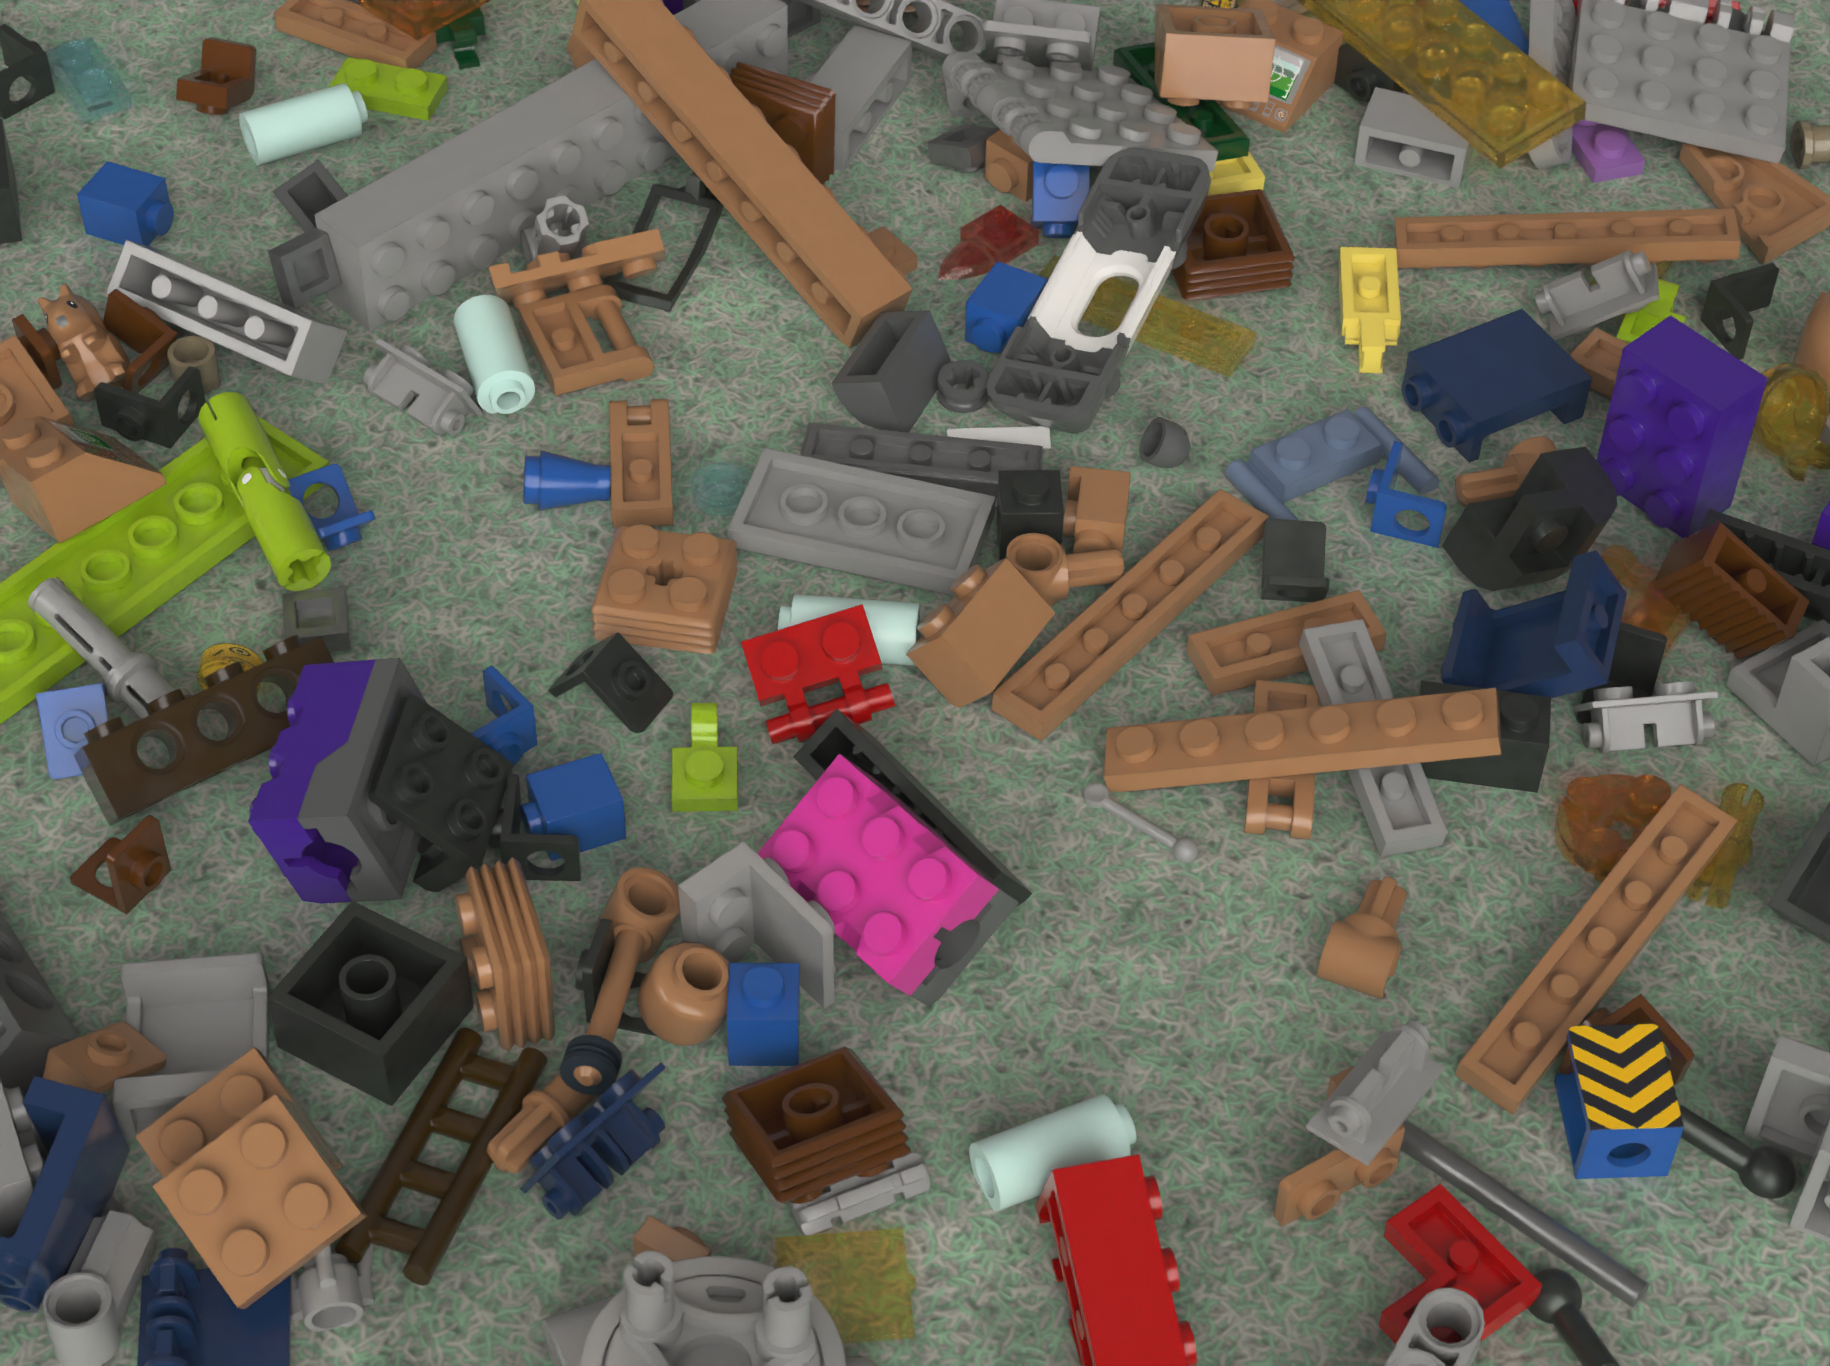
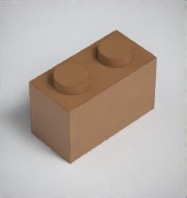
M1007 558L984 570L976 564L964 572L950 588L955 596L949 604L943 603L935 608L918 625L917 629L922 636L906 654L950 704L959 708L992 693L1055 614L1053 609Z

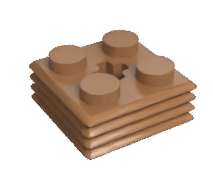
M643 524L617 527L591 607V612L593 613L592 621L594 622L592 626L594 630L593 637L596 640H604L619 632L629 644L702 654L715 653L738 571L736 567L737 551L735 550L737 542L730 539L716 538L714 535L706 532L693 534L655 530L653 527Z
M511 857L507 865L498 860L493 868L486 863L483 864L479 871L470 866L465 874L467 893L455 895V905L463 936L471 935L460 938L459 945L461 955L467 957L470 979H476L479 991H475L474 994L483 1032L496 1030L501 1048L510 1051L514 1044L523 1048L528 1041L536 1045L541 1038L551 1041L555 1035L550 956L521 863Z

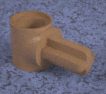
M1532 437L1520 442L1508 453L1503 467L1457 476L1455 479V490L1458 503L1465 507L1468 503L1514 496L1539 455L1545 452L1558 451L1557 447L1547 437Z
M1027 533L1014 538L1009 543L1006 551V558L1050 607L1057 600L1067 599L1069 588L1116 583L1124 576V560L1121 551L1117 549L1065 554L1063 545L1058 544L1053 538L1040 533Z
M1386 876L1383 878V881L1372 880L1368 885L1357 914H1351L1345 917L1343 921L1335 920L1321 955L1317 978L1382 1000L1384 999L1388 976L1393 977L1402 948V941L1399 940L1395 926L1407 899L1406 890L1396 885V879Z

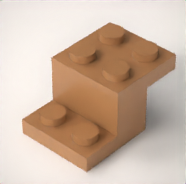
M255 1047L135 1136L164 1177L152 1187L237 1308L245 1310L367 1217L366 1213L335 1172L343 1164L264 1054Z

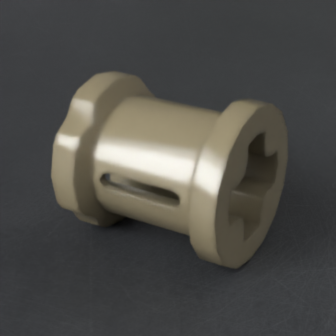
M1806 120L1794 123L1790 150L1797 169H1807L1810 163L1830 162V125L1811 126Z

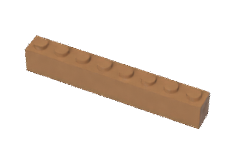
M662 0L579 1L573 27L574 34L843 344L848 348L858 344L881 312L904 311L913 290L908 284L904 273L886 259L872 243L868 232L851 219L837 203L832 191L815 178L801 162L797 151L780 138L767 123L762 111L744 97L732 83L727 71L720 65L715 64L698 44L692 31L680 24L666 8Z

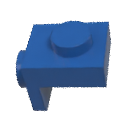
M1033 160L1031 228H1043V237L1071 238L1078 226V212L1089 194L1090 165L1038 163Z

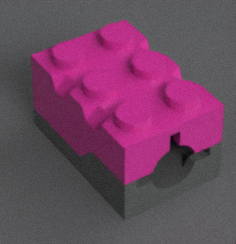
M841 754L835 758L757 853L762 859L766 857L773 859L786 874L790 886L806 902L810 900L816 901L826 910L833 921L835 934L856 951V955L891 986L927 1006H931L940 999L1019 903L884 784Z

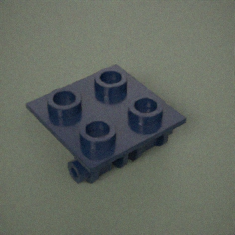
M662 1062L642 1079L633 1069L628 1071L599 1097L600 1099L583 1115L578 1114L546 1142L547 1145L528 1161L537 1172L520 1190L526 1193L539 1183L547 1192L542 1197V1203L553 1217L560 1220L568 1213L576 1216L583 1210L586 1204L603 1190L602 1187L607 1189L614 1183V1177L609 1167L619 1175H623L629 1170V1165L631 1166L649 1149L657 1146L660 1143L659 1134L665 1129L662 1118L649 1107L641 1111L633 1100L666 1068Z
M167 1248L158 1253V1260L150 1265L149 1275L142 1276L137 1366H290L292 1274L244 1310L237 1308L210 1268L196 1270L195 1265L188 1260V1253L185 1250Z

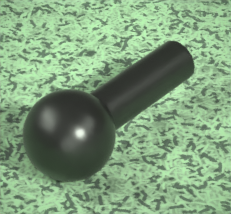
M1679 1105L1684 1124L1681 1138L1736 1171L1741 1182L1750 1192L1763 1198L1776 1199L1784 1197L1792 1191L1797 1175L1795 1165L1787 1153L1774 1146H1758L1752 1149L1683 1105Z
M1546 1268L1534 1273L1533 1276L1542 1284V1288L1533 1304L1527 1308L1531 1314L1544 1322L1554 1324L1583 1366H1620L1581 1313L1582 1291L1576 1279L1568 1272L1557 1268Z

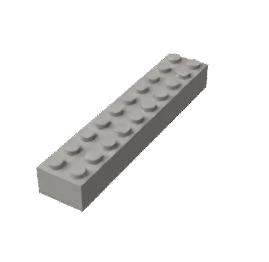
M700 0L673 15L682 26L692 31L701 48L716 65L723 67L728 74H731L732 68H736L737 62H742L788 76L787 4L782 1ZM594 59L316 213V227L327 232L329 235L342 283L327 291V298L371 332L388 321L399 320L410 308L433 295L445 293L453 283L477 269L483 270L488 268L498 257L520 245L521 229L534 226L536 217L543 212L547 199L566 195L573 203L585 207L604 195L615 194L625 183L647 170L654 171L658 169L666 159L677 154V152L599 61Z

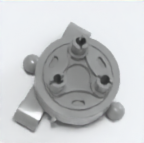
M644 1251L634 1257V1267L629 1263L625 1267L623 1273L625 1287L616 1295H611L542 1320L546 1345L554 1366H878L873 1360L862 1356L845 1357L837 1327L825 1307L812 1294L811 1284L807 1286V1277L804 1272L798 1268L788 1266L775 1269L762 1263L736 1257L706 1256L672 1262L666 1255L660 1252Z

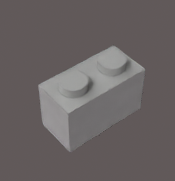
M1375 87L1360 124L1354 164L1460 188L1474 150L1481 110Z

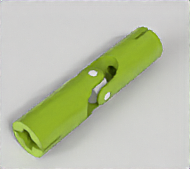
M224 392L213 396L208 400L210 405L206 402L200 409L198 416L199 424L228 482L246 512L251 529L278 583L290 591H304L313 588L329 574L331 568L330 557L303 504L294 498L289 491L290 482L253 407L244 395L237 392Z

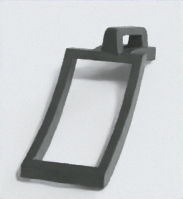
M695 172L690 174L687 185L681 188L659 183L653 184L632 233L635 234L648 230L661 196L709 208L705 223L684 268L668 294L620 282L619 279L623 272L606 277L602 284L612 286L620 299L670 312L708 248L724 207Z

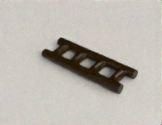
M460 1028L359 1204L367 1217L341 1236L335 1247L336 1254L345 1256L349 1263L357 1264L362 1261L371 1243L410 1256L403 1268V1274L408 1280L417 1285L429 1284L494 1163L486 1150L488 1143L523 1109V1099L533 1090L547 1064V1058L541 1051L531 1047L524 1048L516 1063L512 1066L476 1055L482 1046V1037L472 1029ZM462 1080L500 1091L485 1119L448 1108ZM432 1133L471 1144L456 1173L417 1161ZM402 1187L441 1199L425 1229L386 1217Z

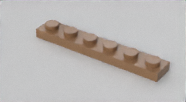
M1735 208L1395 218V248L1397 251L1398 268L1431 269L1434 267L1469 266L1481 269L1496 265L1542 267L1548 264L1573 263L1592 266L1622 254L1629 249L1634 254L1644 251L1650 264L1662 261L1690 260L1711 263L1718 260L1739 259L1741 244Z
M1220 488L995 690L992 696V710L1035 738L1043 741L1264 537V525L1270 516Z
M1496 688L1107 728L1104 779L1109 791L1128 792L1502 755Z
M1680 784L1459 1062L1455 1076L1514 1115L1568 1046L1567 1034L1569 1028L1580 1026L1593 1014L1731 836L1738 820Z

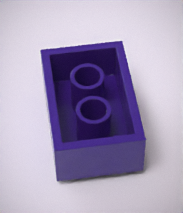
M1671 315L1625 346L1596 459L1614 485L1616 495L1622 496L1644 511L1655 525L1669 528L1682 538H1688L1692 533L1700 530L1709 509L1723 513L1731 507L1768 378Z

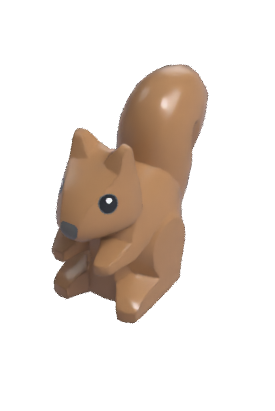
M67 284L61 285L60 295L57 300L51 301L40 297L38 302L43 311L48 331L53 340L58 344L61 359L65 362L77 386L75 393L78 397L86 402L96 399L94 388L100 382L118 388L123 387L126 370L131 362L116 337L108 333L94 305L86 298L74 295Z

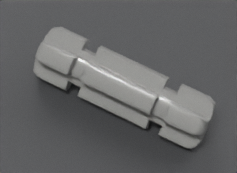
M910 1151L906 1156L890 1162L891 1167H888L884 1172L876 1176H854L827 1187L828 1191L823 1192L813 1201L801 1204L791 1203L794 1221L804 1236H813L833 1227L831 1220L838 1218L839 1222L844 1224L894 1205L896 1203L894 1196L901 1194L903 1200H907L925 1193L931 1187L926 1163H924L918 1152Z

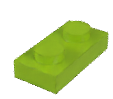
M347 57L328 86L332 87L345 83L351 92L359 91L366 109L430 121L448 90V81L446 75L425 72L416 68H404L373 62L368 59Z

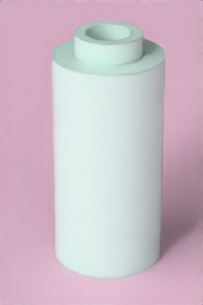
M342 83L239 114V122L246 148L256 165L259 166L361 136L362 124L368 122V114L360 92H351L349 87Z
M479 295L466 300L455 312L454 326L478 403L485 411L491 414L514 413L530 403L535 393V385L510 308L503 299L494 295Z
M794 594L792 606L780 607L778 630L863 604L881 663L915 666L906 654L919 639L917 627L920 624V603Z
M1100 1094L971 1143L969 1147L970 1162L974 1177L992 1209L998 1212L1041 1195L1052 1169L1130 1156V1145L1136 1142V1130L1126 1107L1122 1103L1113 1104L1106 1095Z

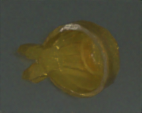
M1784 362L1760 372L1768 379L1751 437L1763 448L1780 456L1785 463L1788 475L1794 480L1804 482L1807 477L1808 465L1821 470L1830 469V447L1818 441L1825 430L1829 416L1830 395L1825 380L1813 369L1803 364Z

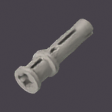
M52 577L43 581L31 593L28 606L34 612H37L75 651L105 679L104 686L106 692L114 702H125L143 719L149 716L144 707L146 704L177 690L157 671L158 663L149 653L133 652L65 586L60 578L56 577L54 579ZM178 688L181 689L185 699L192 696L186 689Z

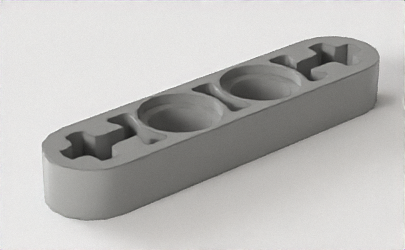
M1572 0L1530 1L1525 135L1528 153L1532 162L1539 170L1568 163L1572 154L1573 117L1566 116L1576 23L1575 8Z

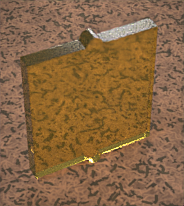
M903 1228L776 1238L778 1268L788 1266L798 1268L804 1272L807 1277V1286L811 1284L812 1294L830 1314L842 1343L914 1338L910 1291L916 1287V1278L912 1274H908Z

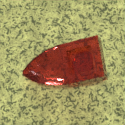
M1000 204L961 227L960 242L949 251L942 261L938 279H966L986 274L997 261L1007 264L1037 246L1039 243V231Z

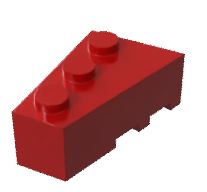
M1139 1154L1052 1169L1035 1208L1040 1224L1048 1222L1052 1224L1059 1258L1052 1259L1051 1264L1056 1281H1064L1072 1315V1319H1068L1080 1365L1195 1366L1197 1363V1351L1194 1335L1187 1320L1178 1322L1172 1293L1178 1292L1180 1286L1176 1259L1170 1247L1161 1248L1155 1220L1162 1219L1160 1190L1153 1175L1144 1176Z

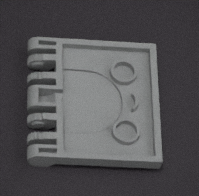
M1578 0L1566 116L1779 164L1786 148L1790 42L1794 30V14L1772 10L1766 22L1764 35H1761L1765 11L1764 7L1752 5L1745 15L1743 32L1728 29L1732 15L1731 0H1718L1714 8L1712 22L1705 24L1709 0H1666L1664 12L1657 11L1660 0H1640V9L1624 5L1625 0Z
M954 52L943 62L942 73L944 78L964 96L967 95L971 103L1007 136L1011 135L1014 138L1013 141L1030 158L1038 163L1104 166L1109 158L1119 151L1129 148H1143L1189 155L1202 159L1207 164L1209 172H1214L1219 151L1200 136L1201 131L1187 125L1178 118L1175 109L1163 105L1155 99L1152 90L1132 80L1130 72L1126 69L1112 65H1101L1098 71H1088L1066 62H1053L1051 68L1035 67L1033 64L1019 59H1005L1003 65L987 64L973 52Z

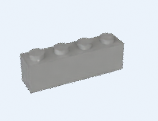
M129 240L125 241L106 292L108 295L114 289H118L141 307H147L154 311L163 320L289 376L321 384L326 383L330 379L348 332L345 329L293 308L166 251Z

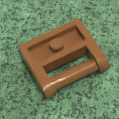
M598 285L517 306L519 324L555 396L622 378L626 382L649 377L654 370V363L648 351L644 347L637 345L620 312L622 307L621 300L612 286ZM591 317L595 321H600L614 351L603 353L586 318Z

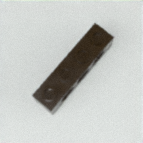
M298 634L263 650L262 652L267 661L244 671L240 661L206 676L204 680L208 689L185 699L181 689H177L146 704L144 707L149 716L125 726L121 716L85 732L84 735L89 744L81 747L73 756L109 825L270 750L276 744L280 731L291 727L287 716V705L290 696L295 692L304 665L334 663L322 637L320 636L305 644H302ZM271 682L283 690L286 697V706L283 712L273 713L260 705L257 699L259 683ZM212 709L224 716L228 724V733L224 740H211L201 733L197 724L200 710ZM155 737L166 745L169 752V761L165 768L153 769L146 766L140 760L137 753V744L140 738Z

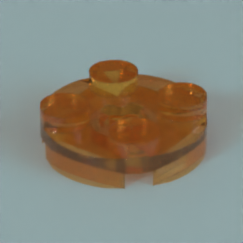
M1605 774L1594 777H1579L1571 781L1566 795L1558 808L1554 825L1555 840L1563 857L1575 868L1578 864L1585 871L1594 874V880L1602 883L1671 797L1669 784L1660 777L1648 774L1639 777ZM1613 822H1622L1627 824V826L1633 827L1635 830H1633L1631 839H1621L1618 831L1606 828L1611 827Z

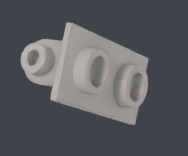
M1629 249L1622 254L1591 266V272L1597 281L1594 285L1589 286L1581 270L1544 284L1543 291L1535 294V300L1543 315L1550 313V337L1558 340L1570 334H1582L1600 322L1623 313L1637 312L1650 302L1658 300L1659 288L1656 263L1650 264L1644 251L1634 254Z
M380 338L375 341L385 354V357L379 365L372 364L365 371L363 381L368 385L370 394L403 412L415 395L418 396L407 410V414L440 436L445 432L451 436L457 435L464 426V415L467 411L479 418L483 415L482 411L470 397L474 392L473 387L461 376L449 369H446L442 375L430 369L431 363L421 353L407 344H403L398 350Z
M1694 681L1655 685L1656 696L1633 698L1632 686L1593 690L1594 702L1575 705L1574 712L1590 711L1591 722L1584 723L1582 727L1583 743L1586 748L1598 747L1600 754L1608 753L1609 751L1646 748L1644 724H1652L1655 747L1690 744L1696 746L1701 745L1704 738H1712L1714 736L1715 725L1713 716L1710 712L1703 713L1702 701L1718 698V691L1695 693Z
M1408 1021L1405 1025H1395L1389 1033L1383 1031L1308 1122L1306 1129L1366 1166H1369L1445 1069V1066L1428 1057V1042L1430 1041L1428 1030L1416 1021Z

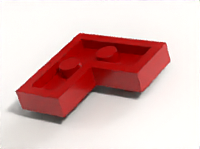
M1441 1183L1386 1221L1383 1237L1426 1279L1381 1313L1379 1327L1395 1344L1399 1341L1419 1302L1426 1294L1438 1288H1455L1465 1291L1478 1302L1483 1310L1485 1321L1480 1342L1531 1306L1541 1292L1542 1284ZM1435 1327L1429 1330L1433 1337L1447 1344L1463 1341L1457 1332L1447 1327Z

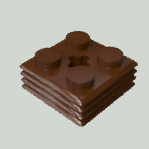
M737 62L736 68H732L731 74H729L732 83L751 104L757 106L762 111L772 129L786 144L791 145L797 151L801 162L821 184L825 185V181H829V175L834 174L835 92L829 88Z
M1257 189L1207 196L1203 211L1187 239V259L1181 266L1172 269L1183 299L1187 301L1205 300L1214 297L1264 292L1290 287L1291 281L1289 278L1293 276L1291 270L1294 268L1292 261L1295 257L1265 191Z
M847 1047L837 1049L733 1089L722 1097V1101L727 1106L724 1109L729 1117L727 1123L732 1129L729 1132L730 1136L777 1202L783 1204L789 1202L801 1204L813 1201L823 1193L826 1187L854 1176H876L884 1172L889 1167L890 1162L906 1156L911 1151L906 1143L908 1136L903 1131L906 1128V1124L901 1119L904 1113L855 1052Z

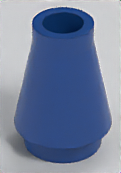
M542 450L540 451V456H525L524 504H538V510H545L593 501H609L610 465H597Z

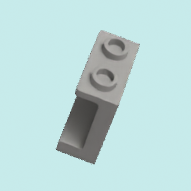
M230 952L218 956L186 959L156 958L147 962L126 963L122 965L121 980L127 1001L126 1023L167 1055L166 1065L163 1069L145 1076L114 1079L113 1106L125 1140L136 1139L135 1136L253 1047L259 1049L269 1061L270 1010L267 996L271 993L262 954Z

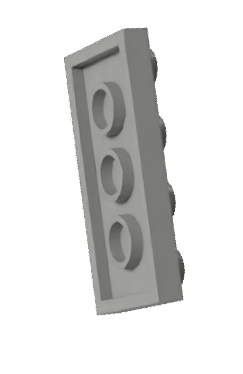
M764 448L729 524L727 536L728 539L737 542V549L954 595L950 590L952 584L969 568L976 565L995 515L996 497Z

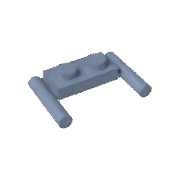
M1361 407L1353 414L1346 409L1251 449L1250 460L1244 462L1242 459L1233 461L1226 468L1225 476L1254 508L1270 516L1269 519L1299 520L1287 508L1284 502L1373 465L1382 458L1388 461L1394 441L1403 442L1368 407ZM1403 443L1398 472L1420 495L1437 489L1440 480Z

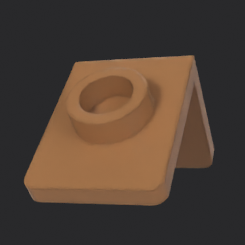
M118 1022L50 1048L43 1078L102 1094L113 1089L114 1079L140 1077L163 1069L166 1065L167 1055L126 1022Z

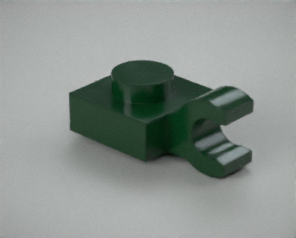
M421 0L423 17L428 29L435 31L436 44L451 42L453 54L460 70L480 66L474 44L478 43L477 36L485 35L486 31L484 16L477 0Z

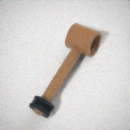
M637 867L623 873L596 922L595 932L601 918L612 920L614 949L586 1035L575 1037L568 1043L560 1066V1076L564 1083L582 1094L602 1095L616 1082L622 1064V1055L620 1050L613 1044L637 965L638 963L650 960L658 952L680 912L677 885L668 876L655 869Z

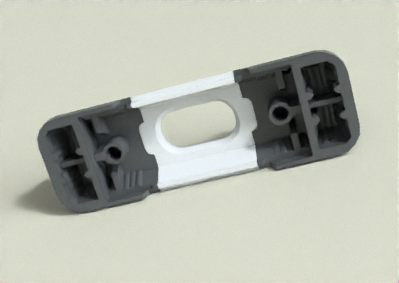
M1129 148L1119 151L1109 158L1078 212V226L1024 326H1016L989 375L986 384L987 393L990 401L997 409L1018 422L1043 426L1053 430L1080 433L1089 428L1104 398H1108L1118 391L1121 377L1120 368L1171 270L1181 266L1187 259V239L1203 211L1211 184L1208 166L1202 159L1189 155L1143 148ZM1114 276H1126L1135 279L1139 283L1138 291L1121 324L1114 332L1102 337H1090L1078 330V325L1084 312L1103 281Z

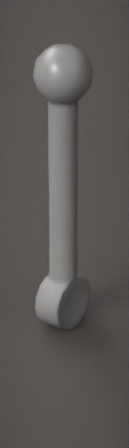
M1093 783L1084 789V801L1091 807L1106 809L1173 850V855L1177 861L1191 863L1198 856L1199 849L1197 843L1192 839H1178L1109 797L1110 791L1105 785Z

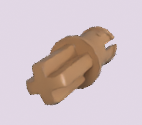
M560 1073L541 1091L529 1092L522 1101L523 1109L487 1145V1153L494 1161L495 1167L502 1173L508 1171L514 1174L519 1173L529 1163L528 1161L547 1145L546 1142L576 1117L597 1095H586L571 1089L564 1083Z

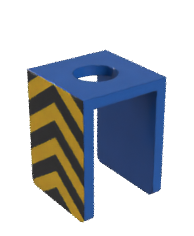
M1655 1024L1570 1027L1567 1034V1042L1574 1073L1567 1075L1559 1073L1555 1076L1554 1083L1575 1179L1668 1176L1684 1124L1660 1028Z

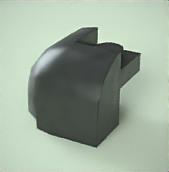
M1586 447L1541 453L1514 496L1468 503L1442 547L1459 570L1473 584L1487 590L1497 591L1553 580L1571 569L1573 557L1587 553L1618 506L1616 489L1605 470Z

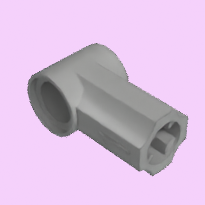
M566 195L546 200L544 210L536 217L534 226L521 229L520 232L526 264L535 261L538 255L555 251L569 253L571 259L583 257L581 250L587 246L585 236L589 226L583 205L573 203Z
M109 1210L108 1214L103 1217H94L67 1275L52 1283L44 1295L42 1306L55 1357L64 1366H101L111 1359L119 1348L121 1340L119 1325L157 1245L154 1230L140 1223L134 1215Z

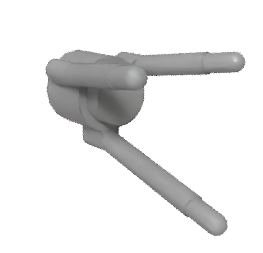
M371 1243L362 1261L355 1264V1268L348 1264L345 1256L331 1253L329 1245L304 1264L303 1274L300 1278H298L296 1272H293L291 1290L292 1320L304 1319V1325L309 1330L316 1332L348 1326L360 1321L364 1315L363 1306L374 1303L371 1285L374 1244Z

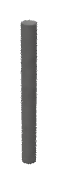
M1408 1120L1403 1122L1405 1131L1400 1150L1632 1308L1645 1294L1649 1287L1648 1282Z

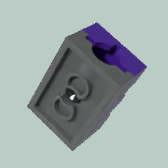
M400 658L304 665L295 692L289 698L287 716L291 727L280 731L276 744L271 748L269 770L272 780L261 784L257 797L251 803L248 822L253 832L260 838L279 866L282 874L288 879L302 901L324 904L402 899L421 835L372 803L368 798L370 787L401 701L414 694L426 702Z

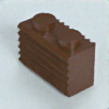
M1719 520L1713 526L1709 525L1705 530L1701 528L1696 534L1692 533L1688 538L1684 537L1680 542L1676 541L1670 547L1653 582L1655 591L1662 590L1664 599H1668L1673 603V607L1680 606L1682 614H1689L1691 622L1698 621L1700 630L1707 629L1709 638L1711 637L1718 645H1725L1726 652H1733L1737 660L1748 658L1792 639L1810 602Z

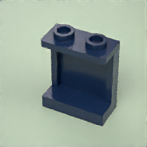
M1523 309L1408 352L1401 389L1407 406L1414 412L1420 411L1435 426L1441 442L1446 447H1454L1470 463L1479 459L1482 441L1487 435L1547 411H1551L1564 425L1582 418L1592 377Z
M1597 550L1573 557L1565 591L1499 610L1491 609L1477 589L1464 591L1456 618L1453 621V631L1445 661L1441 667L1442 682L1485 689L1496 688V690L1551 698L1607 684L1627 593Z
M34 1076L24 1098L23 1105L48 1152V1157L15 1235L9 1238L0 1236V1303L27 1313H37L43 1303L44 1295L52 1283L67 1275L94 1217H102L105 1206L112 1196L130 1151L105 1094Z

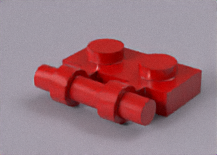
M863 604L741 642L760 706L786 700L789 710L788 714L765 720L772 745L796 737L799 743L809 740L836 709L859 725L872 721L871 714L895 707L888 683L863 690L859 678L861 675L882 669L880 656ZM840 682L844 693L843 697L808 707L804 693Z

